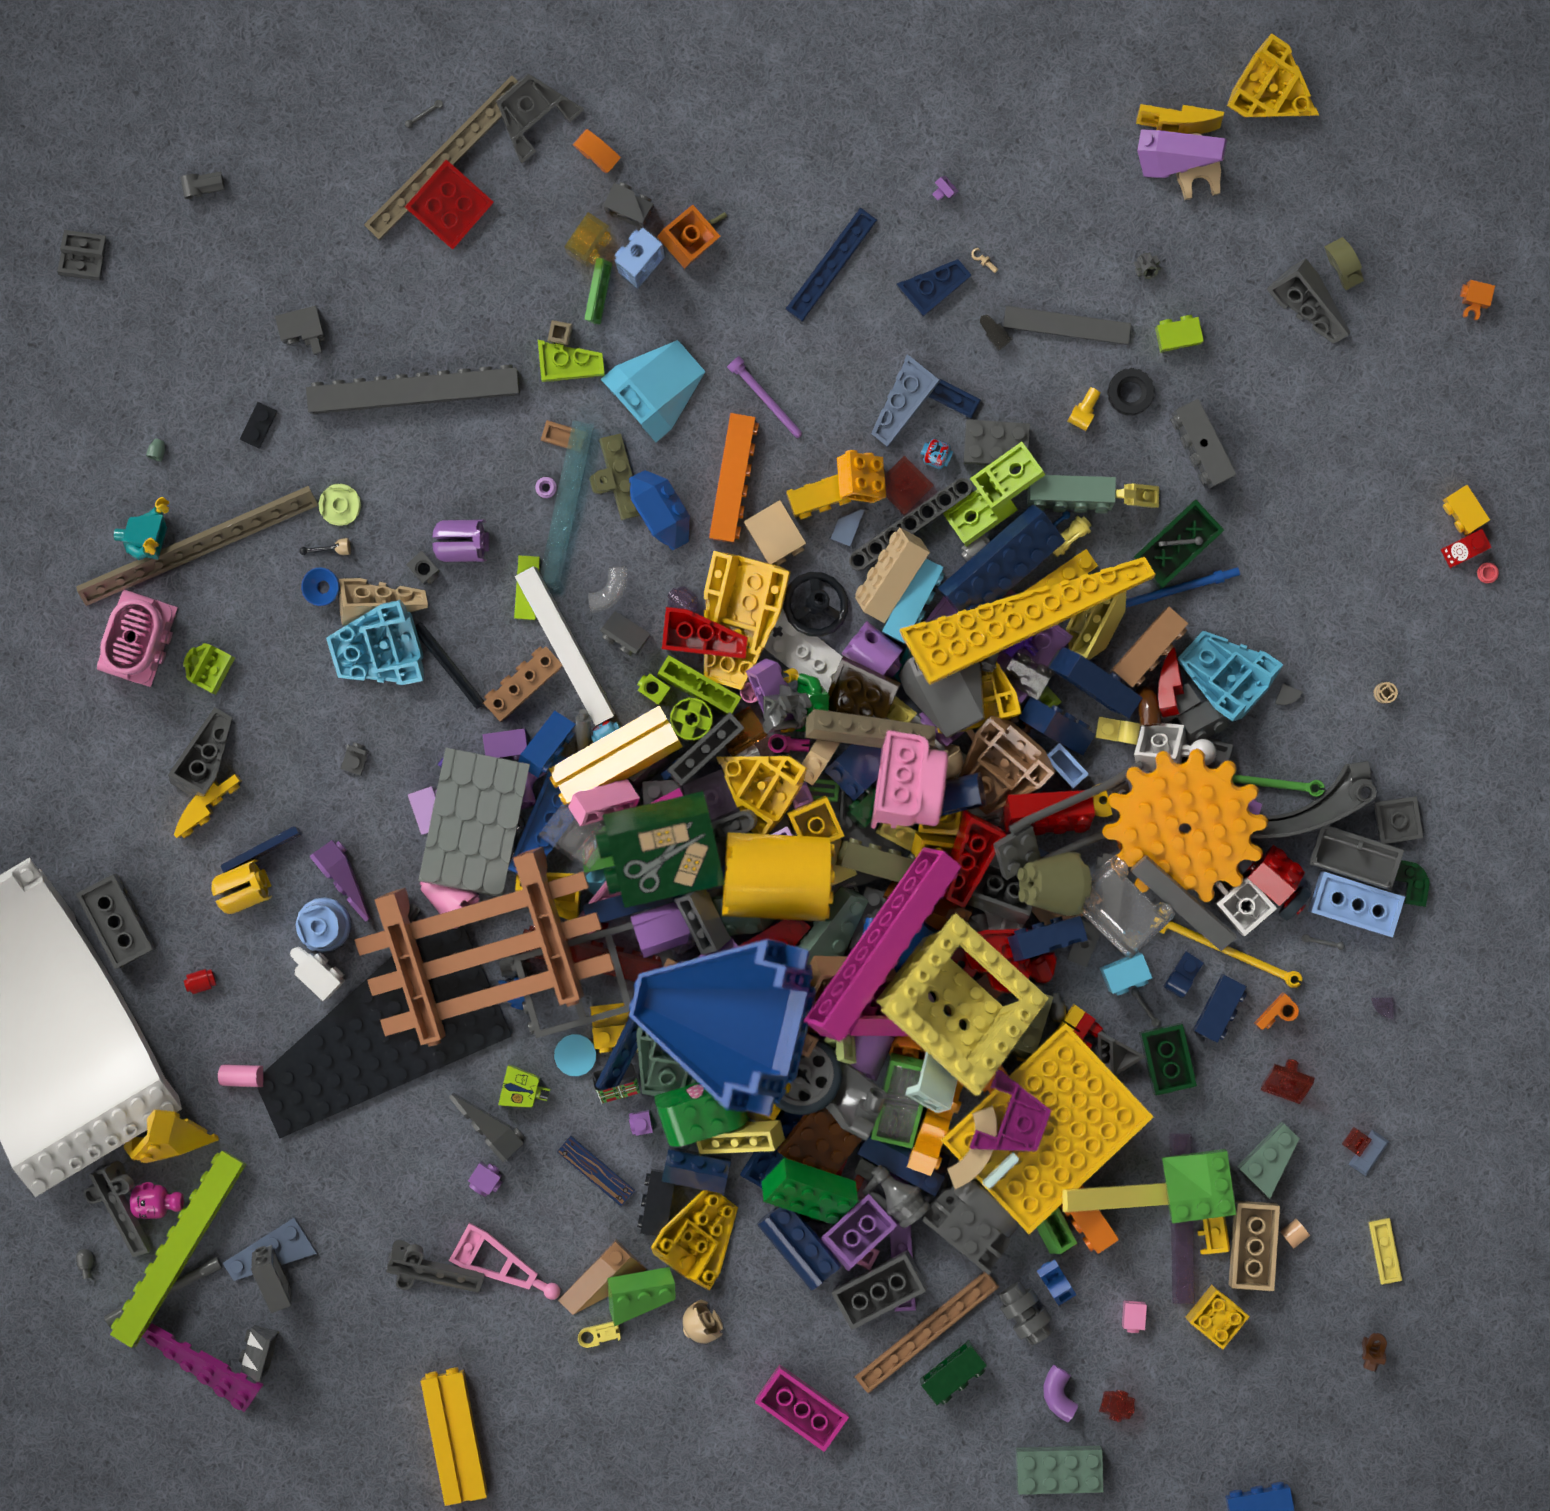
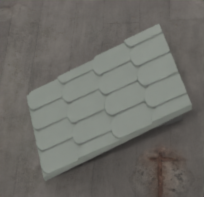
M445 748L418 879L419 882L496 897L502 896L530 764Z

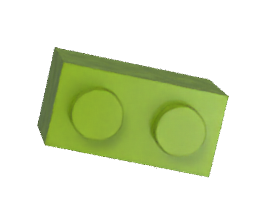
M1193 315L1182 316L1180 321L1172 322V319L1162 320L1159 322L1160 325L1155 327L1160 352L1200 345L1204 342L1199 317L1193 318Z

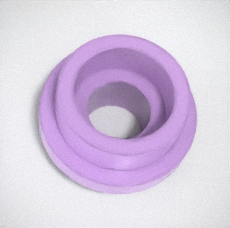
M543 477L537 481L535 489L540 497L550 498L555 494L557 486L553 479ZM549 484L550 490L545 492L542 490V486Z

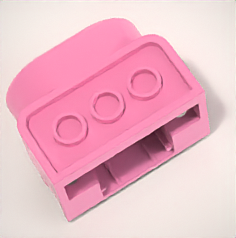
M124 590L118 605L110 615L104 632L97 670L151 687L158 665L162 664L165 659L166 652H163L165 644H169L173 632H170L178 607ZM131 631H134L136 639L134 642L129 643L127 636Z
M887 730L881 751L871 828H876L877 822L891 824V828H896V825L911 826L914 823L936 826L940 819L948 767L947 752L928 749V741L920 735Z

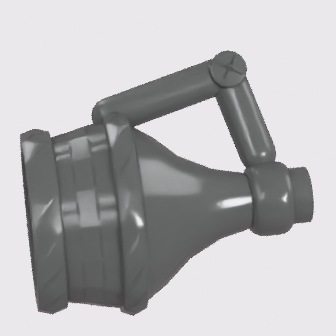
M881 1164L872 1170L873 1178L862 1191L864 1196L869 1194L889 1216L895 1218L902 1228L913 1224L931 1207L930 1203L924 1200L919 1187L895 1180L890 1176L889 1170ZM879 1183L884 1189L886 1200L875 1191Z

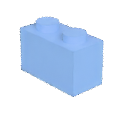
M1058 743L1047 754L1052 766L1072 788L1077 786L1088 775V772L1061 743Z

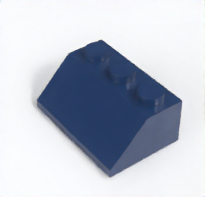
M669 1146L662 1182L724 1194L731 1159L709 1154H699V1152Z

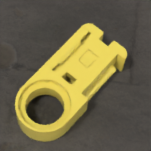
M613 1321L583 1328L578 1334V1342L585 1348L598 1346L600 1342L611 1341L618 1338V1341L621 1339L619 1325L614 1326ZM584 1332H591L594 1339L591 1343H584L582 1341L581 1335Z

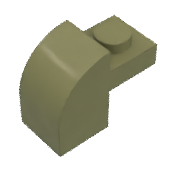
M1343 237L1324 246L1328 260L1337 270L1341 285L1345 290L1364 281L1361 263L1351 245Z

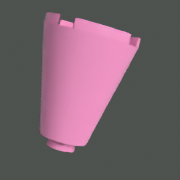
M420 882L422 893L439 914L478 903L480 899L478 898L479 895L475 892Z

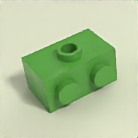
M1059 1208L1053 1211L1036 1227L1050 1254H1062L1077 1244Z

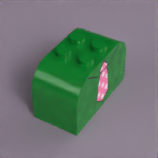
M699 1082L654 1096L655 1105L668 1145L673 1147L692 1144L736 1130L749 1121L748 1110H727Z

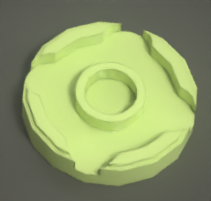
M331 485L320 496L319 511L330 524L337 526L348 525L360 513V497L348 485Z

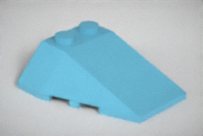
M1202 631L1177 659L1213 707L1231 721L1242 719L1268 691L1283 667L1281 662L1261 650L1256 652L1248 649L1246 645L1241 644L1239 646L1228 642L1226 638L1206 631Z

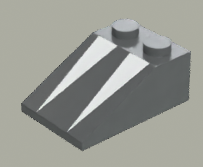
M254 1325L251 1330L248 1329L244 1342L248 1343L246 1350L241 1352L239 1362L242 1363L241 1370L254 1381L260 1382L269 1371L279 1331Z

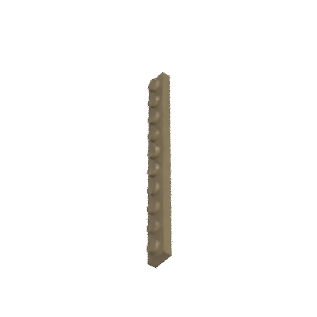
M512 75L364 224L379 241L409 212L404 208L445 159L454 166L502 118L496 100L518 82Z

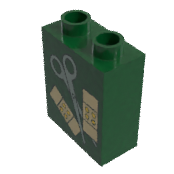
M703 791L603 815L606 831L595 833L601 859L610 856L613 858L615 867L604 869V875L609 895L621 892L624 908L725 884Z

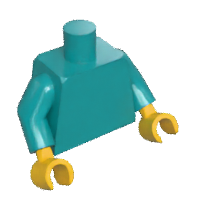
M164 497L158 498L155 502V507L150 512L138 517H130L126 529L116 528L114 530V540L123 541L126 552L137 560H142L145 557L159 559L167 531L162 514L169 512L167 505L170 502Z

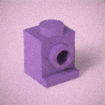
M650 1110L629 1113L632 1134L637 1136L653 1133Z

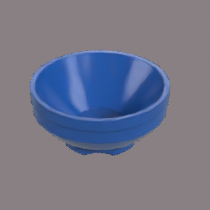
M322 567L314 568L304 576L301 590L309 603L325 606L337 598L340 591V583L337 576L331 570ZM322 581H326L329 584V591L324 594L318 589V585Z

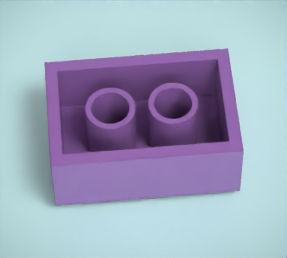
M868 1194L823 1235L820 1240L845 1269L849 1271L884 1239L897 1224Z

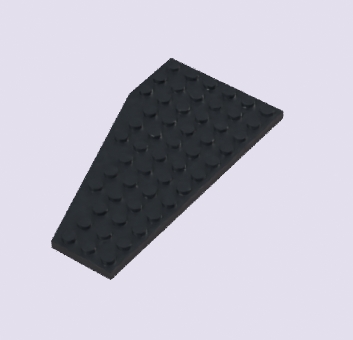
M464 925L416 940L423 963L473 949ZM391 956L263 1072V1087H257L279 1139L512 1037L499 1005H491L441 1020L446 1036L440 1040V1044L429 1047L428 1044L421 1045L416 1028L385 1036L380 1020L410 1011L403 987L372 996L367 980L397 971L393 956ZM481 964L429 979L436 1003L491 988Z

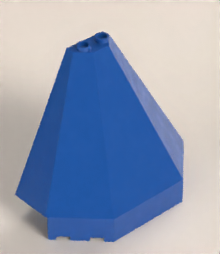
M767 939L641 973L635 981V993L629 1005V1017L727 1110H748L770 1116L774 1102H780L786 1093L785 1086L788 1082L792 1083L796 1078L808 1029V1024L804 1022V1019L813 1008L816 992L815 987H812L810 980L813 979L812 966L807 964L810 955L809 950Z

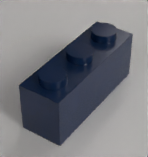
M1221 974L1193 1030L1217 1043L1219 1039L1223 1040L1228 1031L1226 1028L1228 1022H1232L1238 1010L1235 1008L1238 1002L1242 1003L1247 995V991H1245L1247 986Z

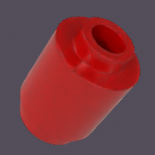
M203 969L187 974V979L184 980L186 991H191L192 995L210 990L212 986L217 985L212 969Z

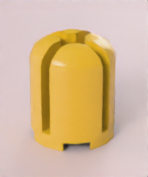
M254 859L244 865L217 875L213 879L211 886L213 896L220 895L249 882L251 884L250 887L215 901L224 913L234 914L272 898L268 892L271 883L265 869L260 870L255 864L258 860Z

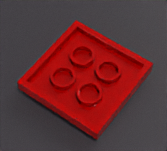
M445 159L404 208L453 250L494 201Z

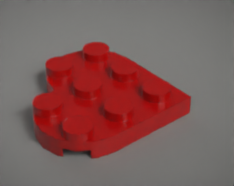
M1018 929L983 930L977 932L1029 980V974L1026 970V967L1030 964L1029 958L1014 961L1007 938L1015 935L1014 931ZM965 951L966 960L971 969L987 973L988 980L994 990L1002 993H1011Z

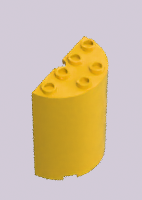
M727 832L722 916L825 921L829 919L830 906L828 904L833 903V891H831L830 883H834L835 871L833 870V865H831V857H834V844H830V838Z

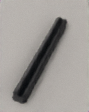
M421 622L416 624L415 628L418 637L476 709L483 706V698Z

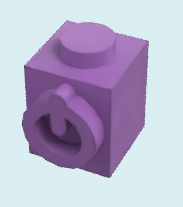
M480 1162L468 1180L470 1182L469 1187L485 1197L491 1191L496 1193L502 1184V1181L499 1180L502 1176L499 1174L500 1169L491 1163L487 1166Z

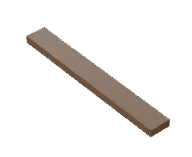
M986 1272L981 1273L855 1375L856 1380L867 1393L871 1392L999 1288L997 1283Z

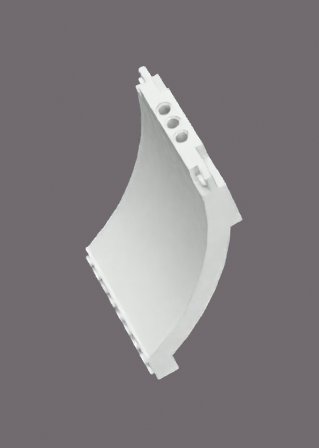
M29 857L0 875V1141L12 1169L36 1197L146 1131L147 1118L155 1109L178 1112L182 1107L178 1094L164 1077L150 1046L120 991L76 922L75 914L43 871L38 869Z

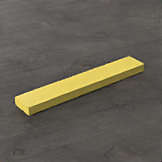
M1165 1183L1063 1190L1064 1212L1168 1205Z

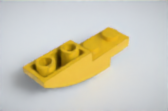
M1140 104L1136 124L1157 127L1156 130L1203 134L1220 129L1224 112L1183 105L1181 111Z
M234 774L220 785L215 780L205 796L195 795L182 813L174 836L176 838L182 836L185 839L194 832L192 828L196 825L203 826L210 821L211 818L209 816L213 812L209 805L216 806L223 800L222 796L227 792L232 794L240 788L238 784L242 780L238 774Z

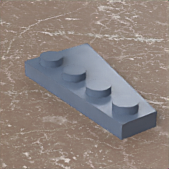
M908 354L871 433L887 447L893 443L941 381Z
M294 1217L223 1262V1265L233 1281L253 1275L251 1271L252 1252L261 1246L268 1247L272 1245L281 1265L316 1254L317 1251Z

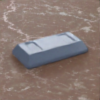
M1371 1130L1348 1165L1364 1176H1367L1390 1141Z

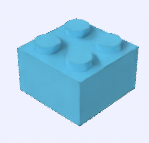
M1139 952L1100 967L1108 991L1112 994H1117V996L1128 992V987L1133 985L1138 988L1148 984V979L1152 978L1144 956Z

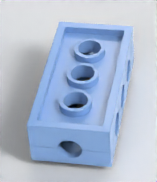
M643 227L640 231L635 230L629 237L630 242L626 248L622 246L615 254L618 273L637 289L665 257L662 243Z
M1320 871L1308 912L1393 937L1405 897ZM1336 892L1340 894V901L1337 904L1332 901V895ZM1358 898L1361 905L1359 909L1354 910L1352 902ZM1375 905H1379L1381 908L1378 916H1374L1372 912Z

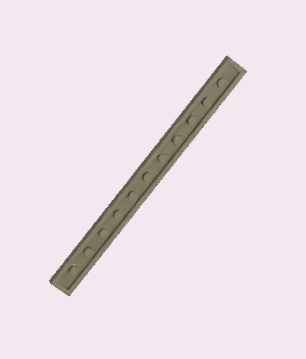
M307 486L161 549L159 559L145 557L142 560H136L76 586L77 592L84 604L88 606L318 506L310 487Z

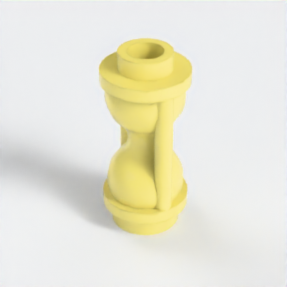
M1076 516L1075 520L1071 522L1070 527L1061 533L1065 542L1053 552L1056 557L1060 554L1064 555L1065 551L1069 549L1075 540L1091 532L1090 527L1092 525L1084 516L1082 518Z

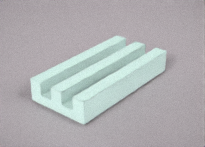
M1012 1152L982 1181L988 1189H991L1019 1161L1018 1156Z

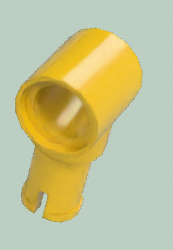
M1090 387L1082 403H1079L1078 406L1075 405L1067 422L1086 431L1094 417L1093 407L1101 392Z

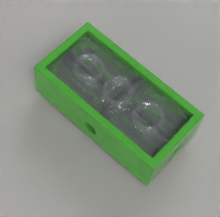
M891 1053L882 1089L888 1096L871 1132V1139L913 1148L923 1105L906 1096L907 1087L919 1083L924 1060Z

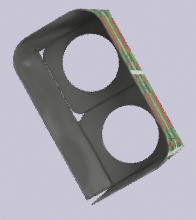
M630 1063L623 1079L636 1076V1078L623 1081L619 1086L605 1090L595 1086L603 1070L593 1072L594 1088L601 1104L640 1093L635 1068L632 1063Z

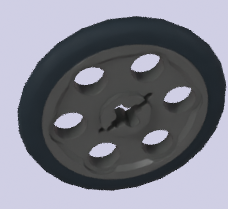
M819 1039L809 1058L805 1056L799 1062L798 1069L802 1072L807 1071L805 1075L810 1084L805 1079L803 1080V1078L797 1079L799 1076L797 1071L795 1080L792 1083L788 1082L791 1085V1090L784 1094L779 1103L774 1102L778 1108L785 1112L796 1115L818 1112L828 1106L840 1090L842 1082L841 1063L837 1061L834 1049ZM815 1057H823L825 1064L822 1067H815L813 1065ZM819 1077H825L828 1080L825 1088H818L816 1086V1080ZM807 1090L811 1093L808 1101H801L799 1099L801 1091Z

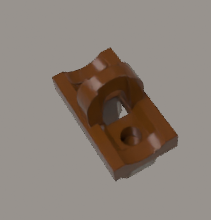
M1373 1333L1369 1338L1364 1337L1362 1341V1358L1365 1360L1363 1366L1365 1369L1376 1372L1378 1365H1385L1386 1337L1380 1333Z

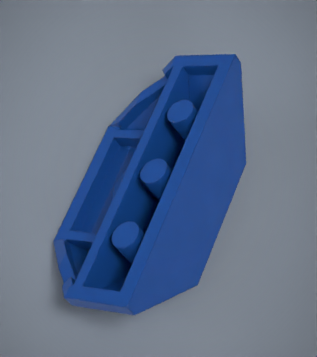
M646 470L630 477L631 501L651 534L663 544L668 545L671 550H675L688 543L690 515L669 480Z

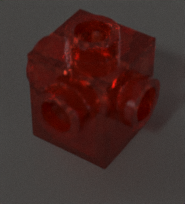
M1116 1390V1392L1104 1391L1099 1412L1109 1415L1110 1420L1122 1422V1420L1130 1419L1134 1414L1135 1399L1129 1397V1393L1122 1390Z

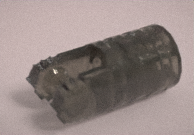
M985 314L980 317L979 323L987 332L985 334L986 337L989 338L998 351L1013 340L1000 323L997 324L990 315Z

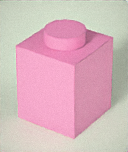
M1138 1301L1123 1302L1122 1327L1127 1329V1332L1139 1333L1140 1330H1145L1147 1304Z

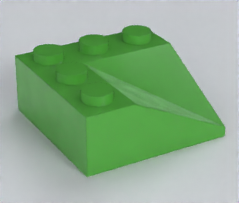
M1226 1149L1162 1157L1170 1220L1172 1223L1236 1215L1228 1152Z

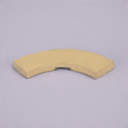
M993 1106L972 1113L975 1130L996 1137L997 1122ZM970 1149L957 1164L947 1168L954 1188L957 1189L975 1178L989 1161L993 1150Z

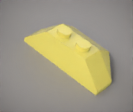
M1126 591L1071 617L1066 627V632L1073 636L1068 643L1069 650L1081 654L1090 660L1107 648L1125 613Z

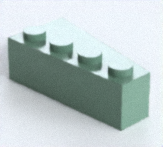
M841 886L833 896V903L828 904L830 906L829 919L814 921V926L807 935L804 934L801 938V944L798 948L809 950L810 955L807 964H810L814 956L844 955L869 902L859 892Z

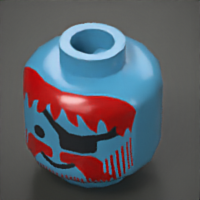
M932 439L929 444H924L921 455H924L923 462L937 469H942L944 466L947 467L953 453L950 450L951 446L938 439Z
M607 719L592 729L593 734L591 738L595 743L618 730L621 726L617 721L613 723Z

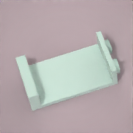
M926 1052L919 1083L907 1087L906 1096L935 1113L947 1111L952 1106L957 1079Z

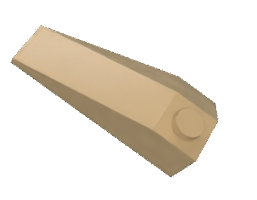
M361 578L339 579V604L342 626L353 622L380 604L401 600L404 603L407 612L428 608L425 590L404 586L391 589L386 587V583L379 582L378 586L366 584L367 579Z

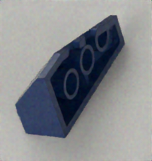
M869 1136L867 1141H863L857 1153L876 1165L881 1164L889 1172L934 1196L945 1178L950 1156L940 1151L939 1157L942 1158L938 1170L934 1169L932 1175L929 1176L907 1167L912 1151L911 1148L873 1140Z

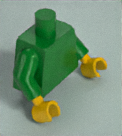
M795 668L784 671V673L789 675V677L783 678L784 681L790 683L797 680V692L801 694L806 693L812 706L806 708L807 716L814 709L829 711V694L823 688L818 678L803 673L798 674ZM806 724L796 731L806 732ZM783 729L781 732H793L795 729Z

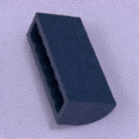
M981 772L946 780L940 817L987 806Z

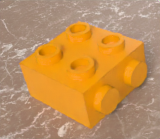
M857 450L845 451V454L837 457L840 498L875 503L886 498L883 457L874 456V453H858Z

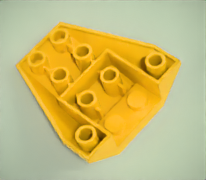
M702 1190L662 1228L651 1246L653 1254L680 1275L710 1291L721 1272L738 1207L720 1193Z

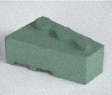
M1280 1122L1237 1167L1270 1199L1299 1138L1283 1122Z

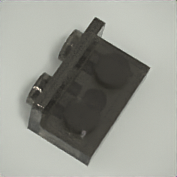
M1016 653L1005 671V675L1012 686L1037 700L1041 697L1048 681L1054 674L1050 671L1049 667L1044 664H1037L1028 655L1023 653Z

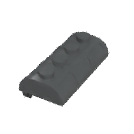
M1325 825L1321 827L1309 864L1391 891L1404 850Z

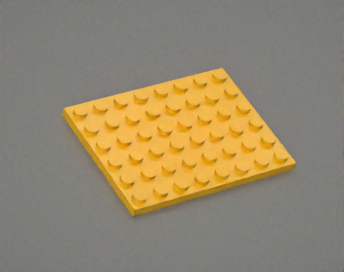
M1066 1023L1008 1076L1051 1110L1038 1150H993L989 1161L976 1176L978 1181L1028 1234L1063 1203V1190L1078 1189L1153 1118L1150 1112ZM994 1089L947 1133L941 1141L961 1160L969 1152V1146L975 1132V1122L972 1113L993 1106L998 1135L1011 1095ZM1014 1152L1018 1156L1019 1161L991 1189H988L982 1181Z

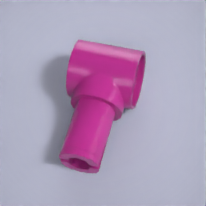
M774 734L770 737L768 746L774 753H790V751L809 752V746H802V744L809 745L810 739L791 738V736ZM774 738H781L783 740L784 746L780 750L772 747L771 743Z

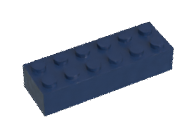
M1032 504L940 585L938 589L956 612L968 611L977 608L979 605L993 603L1001 599L1065 542V539L1046 514Z

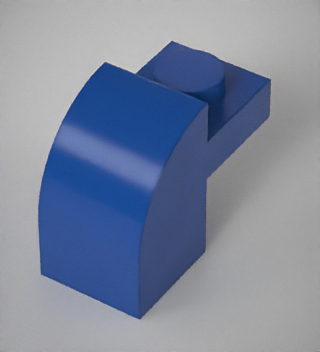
M1055 1260L1044 1263L1037 1270L1058 1306L1076 1295Z

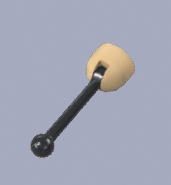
M349 538L339 539L334 546L301 547L299 552L302 555H306L308 552L335 550L340 555H350Z

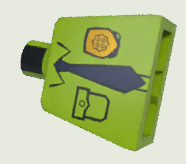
M509 1064L498 1105L533 1107L535 1099L548 1101L550 1089L539 1086V1076Z

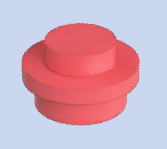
M1489 562L1483 563L1477 570L1478 579L1486 584L1493 583L1499 575L1496 565Z

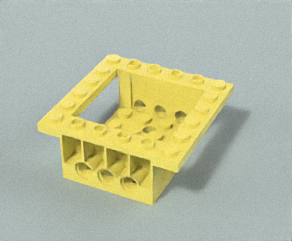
M954 914L941 931L924 937L876 1002L883 1007L881 1011L977 1096L982 1092L1049 998L961 917ZM960 945L1013 993L1019 1001L1002 1006L950 959V956ZM930 991L936 995L935 1002H931L928 998ZM945 1005L951 1008L950 1017L944 1013ZM961 1019H963L967 1024V1028L965 1031L962 1030L959 1026V1021Z

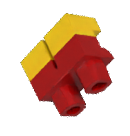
M1075 1004L1071 1006L1064 1021L1079 1030L1076 1031L1070 1027L1089 1049L1092 1044L1083 1039L1087 1032L1098 1037V1033L1103 1030L1095 1022V1018ZM1064 1022L1060 1023L1057 1030L1064 1024Z

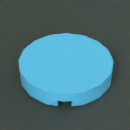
M571 1034L558 1042L554 1059L557 1067L563 1073L569 1076H580L586 1074L593 1067L596 1061V1049H594V1044L589 1038L579 1034Z

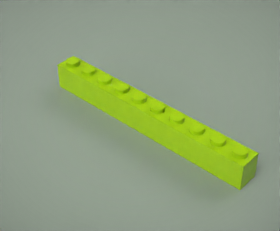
M227 1151L217 1152L213 1157L211 1169L209 1172L205 1171L200 1179L202 1184L198 1190L195 1189L189 1197L191 1202L188 1207H184L179 1213L178 1219L180 1220L176 1226L173 1225L168 1231V1240L165 1245L161 1244L155 1254L157 1258L154 1263H149L144 1272L146 1274L145 1278L136 1284L133 1290L135 1292L131 1300L128 1299L122 1308L123 1314L120 1318L117 1317L111 1326L113 1330L110 1335L130 1348L136 1347L247 1165Z

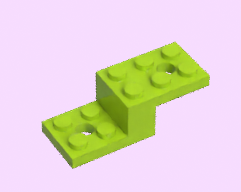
M1020 442L972 476L970 479L977 490L944 512L943 515L967 547L1015 513L1018 509L1011 499L1046 474L1023 442ZM1021 467L1019 473L1011 474L1013 468ZM976 514L974 521H967L969 515Z

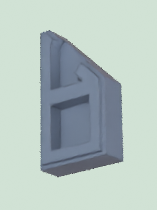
M858 510L838 519L831 540L850 547L864 510Z

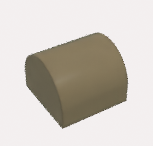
M552 320L547 341L569 346L573 324Z

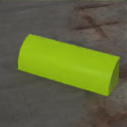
M669 655L657 674L658 678L691 697L705 702L707 706L724 716L729 713L733 714L742 698Z

